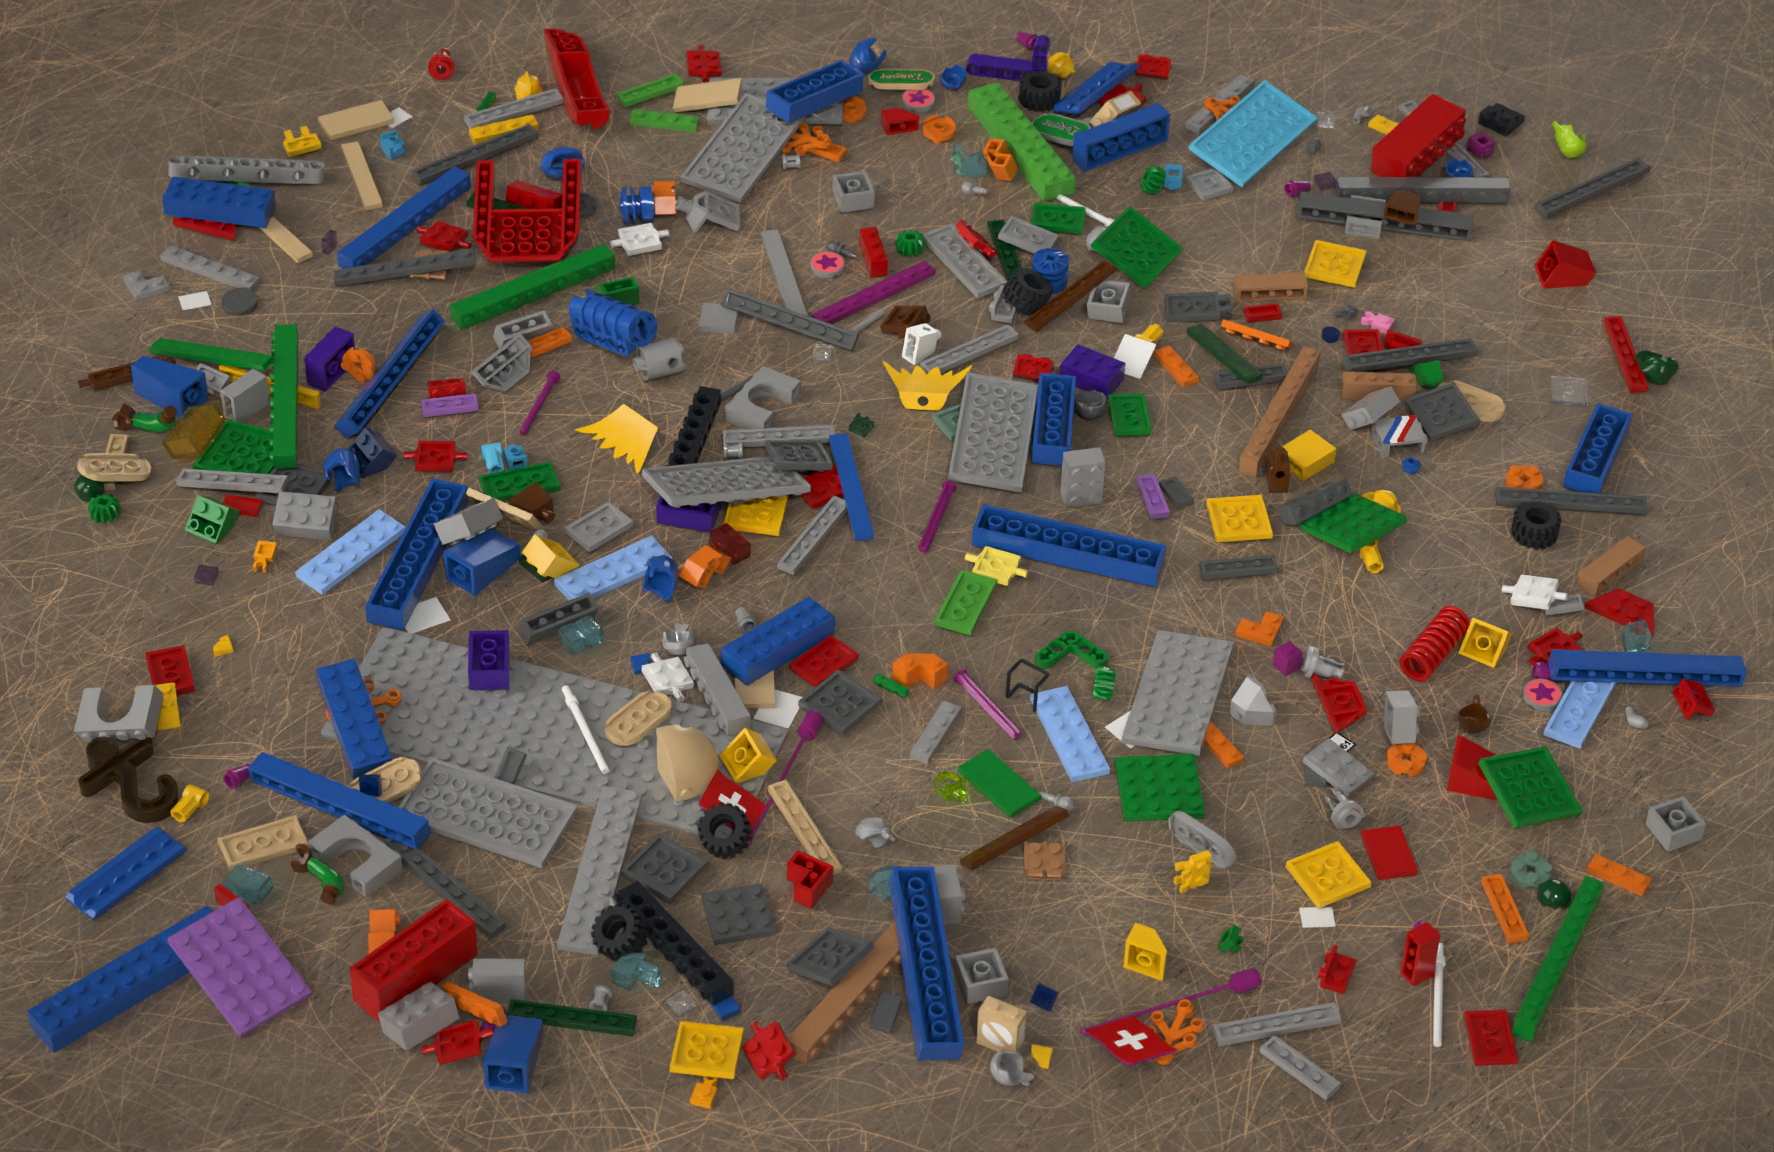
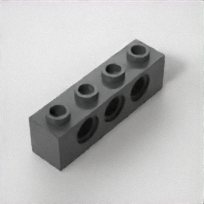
M1332 477L1281 504L1277 508L1283 524L1297 525L1352 495L1347 477Z

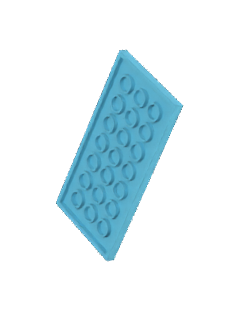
M1264 80L1189 145L1188 149L1240 187H1243L1316 123L1318 117Z

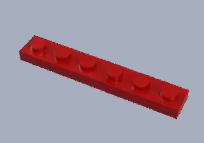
M1622 316L1604 317L1603 323L1629 392H1647L1649 386L1643 371H1640L1641 368L1634 357L1636 352Z

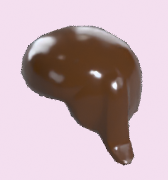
M1475 695L1473 703L1463 707L1458 713L1460 726L1467 732H1482L1490 726L1491 717L1486 708L1480 704L1479 695Z

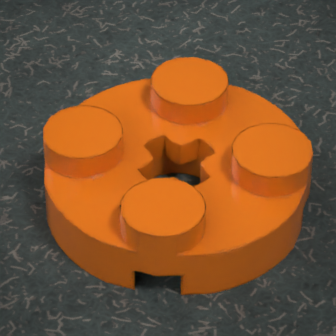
M852 96V99L843 100L842 121L855 123L866 116L867 107L863 99Z
M934 115L925 119L922 132L933 143L940 144L942 141L956 136V123L950 117L939 118V115Z
M351 347L343 355L341 367L360 383L370 380L378 370V367H375L376 361L374 357L364 349L356 350L354 349L355 347Z
M1512 465L1507 472L1505 484L1511 488L1542 489L1544 479L1539 472V468L1536 466Z
M1414 743L1394 744L1387 751L1386 762L1388 768L1395 774L1401 775V773L1408 774V776H1416L1424 771L1427 754L1420 746Z

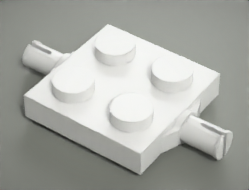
M652 223L618 229L620 239L610 241L611 248L622 246L628 256L662 249L659 238L669 237L668 229L657 231Z
M1520 575L1515 586H1502V593H1511V605L1549 610L1551 603L1555 599L1567 601L1568 593L1556 592L1559 585L1558 579Z
M658 653L651 654L650 657L654 663L642 665V673L653 691H659L666 695H674L677 701L683 702L685 697L681 692L693 688L694 682L679 657L661 660Z

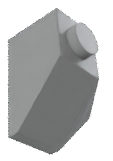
M1249 675L1231 700L1230 715L1244 725L1272 726L1275 724L1276 708L1273 703L1269 704L1265 696L1267 693L1265 687Z

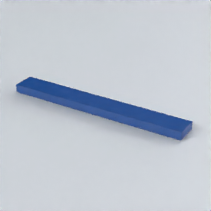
M848 434L829 435V442L855 541L873 540L874 533Z

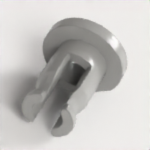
M1309 645L1302 661L1301 671H1304V677L1310 678L1314 673L1326 678L1341 679L1344 672L1342 668L1345 663H1338L1334 659L1319 655V648Z
M1332 788V792L1340 802L1338 804L1327 795L1325 796V801L1332 810L1331 820L1333 824L1342 830L1354 827L1360 822L1362 817H1365L1362 807L1358 802L1349 800L1341 788Z

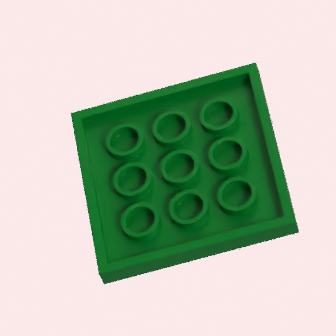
M1131 206L1120 214L1090 245L1144 289L1184 249Z
M226 418L193 464V469L270 474L274 469V462H270L269 451L273 450V448H270V437H273V435H270V430Z
M1354 493L1300 523V530L1352 554L1407 523V517Z
M1546 746L1482 758L1478 762L1514 829L1577 817L1583 812Z
M1195 754L1115 757L1114 763L1124 822L1168 820L1176 811L1184 812L1194 819H1204L1205 810Z

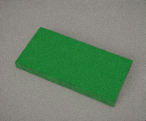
M551 462L478 476L483 494L502 502L509 501V498L535 482L547 493L561 491L559 480Z
M989 749L958 767V773L1009 818L1014 817L1041 800V794Z

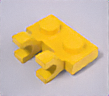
M303 126L300 127L301 137L294 139L291 130L284 131L286 139L283 141V147L288 156L293 157L322 149L321 142L316 133L310 134L308 127Z
M1209 850L1190 856L1189 861L1175 863L1176 871L1184 870L1181 872V875L1175 876L1173 881L1175 885L1182 884L1179 888L1181 894L1187 892L1189 888L1193 889L1209 883L1212 860Z

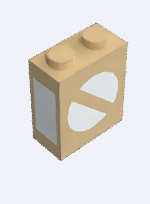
M1129 91L1107 101L1091 119L1090 123L1095 127L1133 113L1141 105V102L1132 91Z
M987 996L978 1010L976 1043L997 1052L1002 1050L1020 1052L1025 1042L1027 1011Z

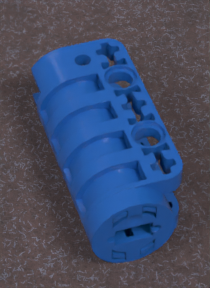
M585 289L587 296L584 299L573 296L570 301L569 314L576 336L582 340L623 356L634 352V345L643 347L655 340L657 320L651 312L638 309L635 306L590 289Z

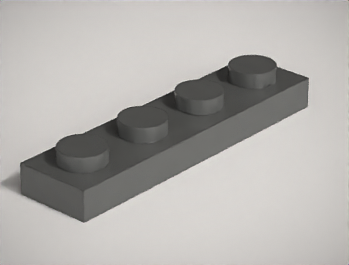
M1284 363L1255 367L1263 374V379L1251 384H1246L1231 370L1215 372L1214 380L1218 389L1221 390L1284 381L1288 372Z
M1275 555L1200 561L1199 564L1203 580L1278 573Z

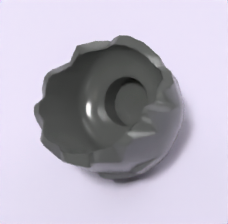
M1096 390L1085 391L1084 394H1078V397L1074 399L1078 412L1083 418L1094 419L1106 413L1107 399L1102 392L1099 393Z

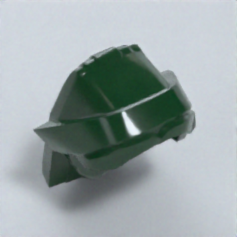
M1645 350L1636 353L1634 356L1641 368L1640 371H1643L1656 384L1663 385L1669 383V380L1677 373L1679 368L1677 360L1673 357H1663L1662 354Z

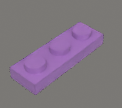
M476 393L421 400L423 417L479 411Z
M1155 474L1137 476L1136 483L1151 520L1169 517L1170 511Z

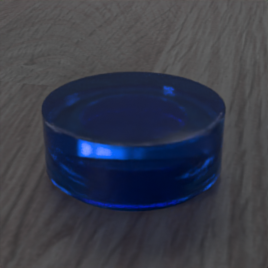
M1325 327L1322 330L1321 338L1327 343H1335L1339 340L1340 331L1335 327Z

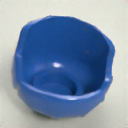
M955 64L952 68L946 67L941 74V83L947 89L957 90L965 84L966 70L958 64Z
M1454 158L1446 165L1447 177H1472L1473 175L1472 165L1466 160L1459 161L1457 158Z

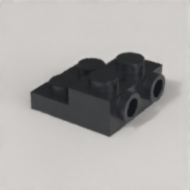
M1496 103L1494 106L1488 105L1480 112L1478 124L1507 137L1525 121V116L1502 104Z

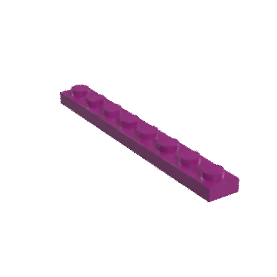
M923 261L813 313L812 318L834 324L935 276V269L926 261Z

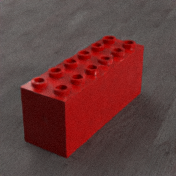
M1432 93L1373 147L1371 173L1379 177L1422 176L1427 168L1433 166L1439 157L1441 158L1449 148L1451 149L1458 140L1463 138L1465 134L1466 110Z
M448 899L444 900L350 967L353 1001L380 1023L378 1013L386 1007L396 1003L404 996L411 994L429 982L437 985L478 955L475 921Z

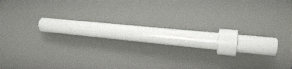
M1062 194L1057 196V200L1068 206L1085 207ZM1087 207L1085 209V215L1105 224V227H1108L1114 221V219L1106 218Z
M563 686L562 692L566 698L567 707L572 710L601 773L607 774L609 768L580 711L579 702L576 696L572 694L569 686Z
M1439 943L1435 964L1433 1045L1435 1047L1442 1045L1443 968L1446 961L1443 943Z

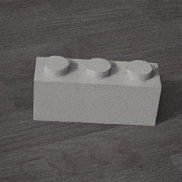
M545 310L496 325L493 338L500 349L519 333L527 341L548 333L551 330L552 323Z

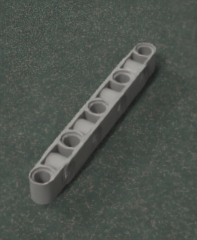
M172 156L168 160V175L171 178L181 177L211 181L321 184L324 182L325 165L319 161L208 156Z

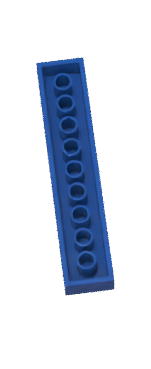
M431 479L365 605L368 623L401 630L405 629L447 544L442 545L434 523L467 507L469 503V497L466 494L468 485Z
M985 504L982 505L972 531V546L981 548L988 546L1025 558L1154 587L1157 585L1166 557L1167 545Z
M893 867L889 878V887L917 1060H959L965 1045L934 867Z
M208 905L29 1009L27 1013L30 1028L55 1053L190 973L168 944L167 939L214 911Z

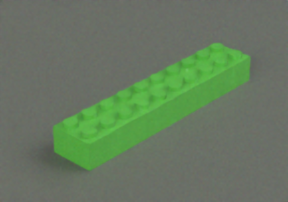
M998 82L968 90V108L993 139L1005 140L1019 172L1043 202L1057 199V196L1061 194L1064 196L1075 194L1076 177Z

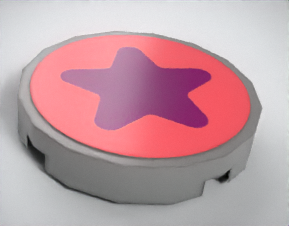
M927 89L906 90L902 95V105L909 111L912 109L917 113L931 110L935 104L934 94Z
M819 252L810 259V270L821 278H833L834 275L839 276L845 268L844 258L835 252Z
M1534 679L1525 685L1523 699L1528 706L1530 704L1537 711H1552L1556 709L1562 699V690L1555 682L1548 679Z

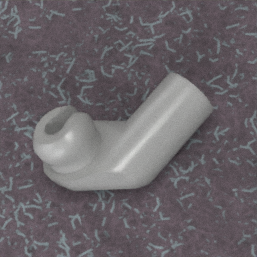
M1370 105L1357 108L1352 122L1358 124L1361 118L1369 117L1373 112V108Z
M1629 706L1625 709L1627 722L1631 727L1646 729L1649 726L1648 720L1643 716L1637 715L1634 707Z

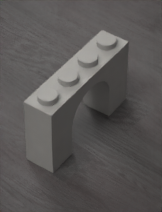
M762 366L758 372L754 373L752 379L745 383L743 389L736 393L734 399L725 406L726 422L744 429L771 428L773 426V412L754 405L752 401L760 397H772L792 405L801 394V380Z
M155 685L136 686L133 704L128 714L117 722L107 723V712L111 696L102 687L84 688L74 732L86 742L99 737L128 740V738L143 740L154 737L164 694Z
M345 815L308 841V847L313 856L325 864L347 850H361L368 853L370 858L350 873L352 888L364 897H368L402 871V857L397 851L390 849L384 841L378 840L369 830L363 829L355 820Z

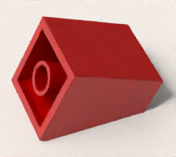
M1555 240L1551 241L1534 265L1542 287L1545 289L1587 286L1596 274L1587 250Z
M1457 735L1447 791L1495 800L1496 795L1478 762L1482 758L1497 755L1471 740Z

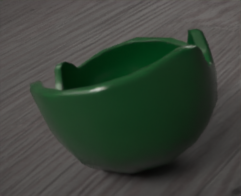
M80 475L74 484L75 492L82 501H91V498H96L97 494L101 495L105 488L102 481L91 480L83 475Z
M1549 879L1538 890L1537 899L1542 906L1551 905L1553 909L1565 907L1569 903L1571 891L1566 883L1558 879Z

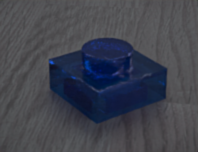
M381 774L360 775V792L372 796H381Z
M1038 983L1030 1002L1046 1011H1051L1059 992L1043 983Z

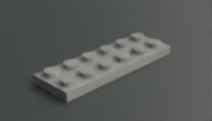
M952 224L923 234L925 244L977 299L998 291L1001 285L1006 286L1007 281L977 250L967 244L968 240L963 239L958 234L959 231Z

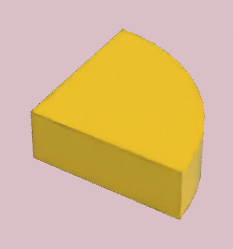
M229 635L221 637L220 641L213 646L214 657L233 653V646Z
M1032 1044L1031 1056L1039 1063L1040 1067L1048 1069L1053 1048Z

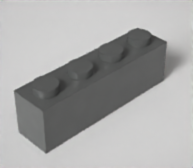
M587 593L522 619L518 632L526 646H529L593 620L599 608L591 594Z

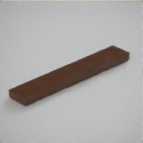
M1106 259L1028 317L1025 320V324L1035 332H1038L1118 271L1116 266Z
M1058 806L1048 809L961 858V866L972 870L982 866L1069 816L1067 809Z

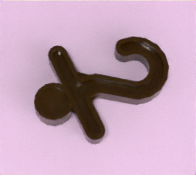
M99 737L88 743L86 754L90 770L78 780L82 796L91 797L116 781L120 784L123 811L129 818L137 822L152 823L159 822L171 815L172 808L179 802L177 782L171 775L163 774L157 778L158 793L160 794L157 798L145 800L138 796L136 767L154 754L151 738L136 739L120 751L117 742L109 737Z

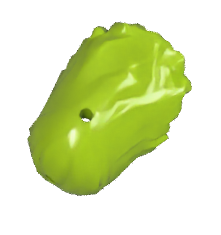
M1557 121L1552 122L1551 125L1555 129L1554 137L1561 153L1565 157L1577 158L1586 152L1588 147L1585 142L1586 135L1580 137L1575 135L1572 124L1559 125Z

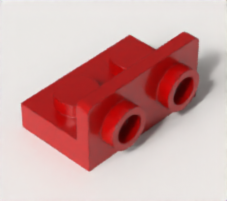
M1148 54L1138 55L1137 64L1139 68L1135 71V75L1168 80L1171 59L1164 56L1153 57Z
M1018 354L1013 376L1039 382L1040 373L1051 374L1054 370V363L1049 358H1035L1030 354Z
M463 377L427 381L430 399L466 395Z
M1683 678L1673 690V694L1685 719L1690 720L1695 713L1711 716L1715 712L1702 683Z
M1333 945L1332 950L1326 953L1324 959L1326 965L1321 966L1318 978H1321L1320 987L1345 994L1357 959L1338 954V946Z

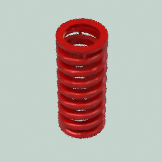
M1443 607L1401 656L1400 667L1402 671L1412 680L1419 682L1428 680L1431 674L1436 671V668L1441 665V662L1446 659V656L1451 653V650L1456 647V644L1461 641V638L1466 635L1470 625L1468 616L1457 607Z

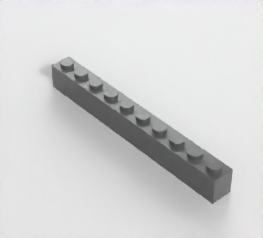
M1337 177L1335 192L1337 197L1351 198V195L1383 199L1387 202L1396 190L1406 191L1407 189H1412L1421 196L1420 203H1439L1441 201L1443 203H1454V201L1458 203H1509L1511 188L1508 178Z
M1308 192L1300 193L1297 218L1346 224L1347 216L1382 221L1381 229L1470 241L1473 215L1419 208L1416 226L1384 218L1386 203Z

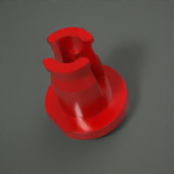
M441 48V54L434 52V56L428 62V71L435 79H448L455 71V63L450 57L449 50L446 48Z

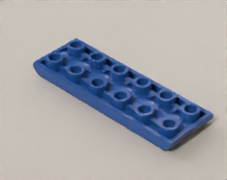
M1109 62L1055 103L1054 112H1061L1062 114L1074 113L1075 115L1083 113L1087 107L1092 106L1105 93L1113 90L1118 83L1123 82L1126 77L1132 75L1139 68V65L1136 63L1124 65L1117 62Z
M155 827L72 888L65 898L94 921L188 851V848L172 838L160 827Z

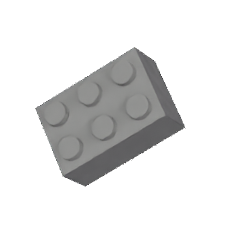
M1100 447L1063 452L1060 494L1065 508L1102 504L1105 460Z
M279 491L272 524L275 534L277 536L332 541L338 512L336 497Z
M491 498L434 523L442 545L450 543L452 546L464 539H471L487 531L486 529L497 526L496 522L503 519L495 498Z
M432 982L421 986V988L404 996L401 1000L378 1013L383 1034L406 1051L459 1020L454 998Z

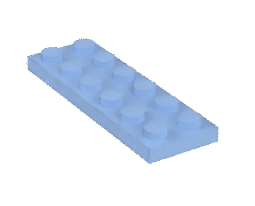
M378 509L295 571L296 577L323 595L403 535L406 527Z
M649 536L555 578L554 585L568 600L590 593L594 599L645 576L648 568L647 560L652 556L666 555L671 559L672 556L653 536Z
M1571 681L1545 727L1543 735L1581 749L1617 682Z
M1068 686L1038 692L1036 713L1071 782L1109 774L1110 768ZM1033 693V694H1030V701H1031L1032 705H1033L1034 693Z

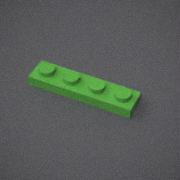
M673 74L617 93V99L625 108L676 91L677 87L684 86V82L677 74Z
M633 109L630 125L697 132L699 117Z

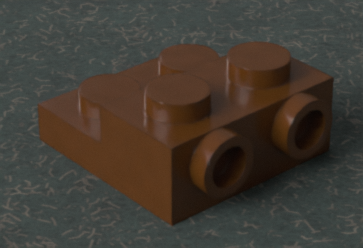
M895 306L880 328L882 333L897 332L899 338H905L907 328L929 323L930 314L926 306Z

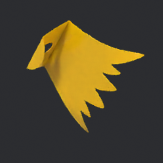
M883 361L886 370L899 391L904 407L906 409L940 411L948 393L965 377L972 367L971 365L953 376V371H949L942 376L939 367L933 368L926 374L921 367L916 366L912 374H910L903 368L900 373ZM919 397H927L928 404L926 406L919 405Z
M625 404L594 424L574 429L582 433H598L593 440L605 438L600 449L616 446L613 455L615 459L628 453L627 464L634 459L637 474L642 468L655 433L660 431L657 426Z

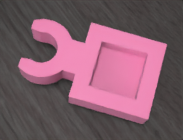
M1366 311L1365 316L1361 318V324L1372 325L1371 329H1379V332L1386 334L1388 329L1391 330L1395 323L1394 318L1382 314L1374 316L1369 311Z

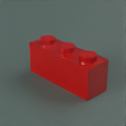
M516 180L507 185L505 201L528 209H556L562 206V194Z
M877 227L859 229V247L870 278L888 276V258Z
M1428 922L1407 932L1400 973L1413 987L1433 977L1441 935Z

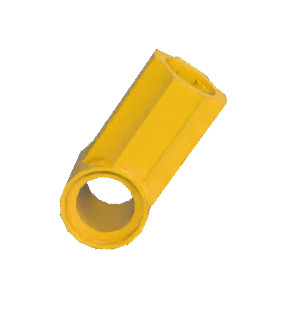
M1154 324L1135 337L1155 344L1163 336L1164 331L1160 325Z
M1378 540L1359 550V556L1364 560L1367 571H1370L1371 574L1378 573L1384 568L1377 547Z
M192 784L187 785L183 791L182 798L172 808L171 816L180 823L186 822L198 807L204 808L210 797L209 792Z

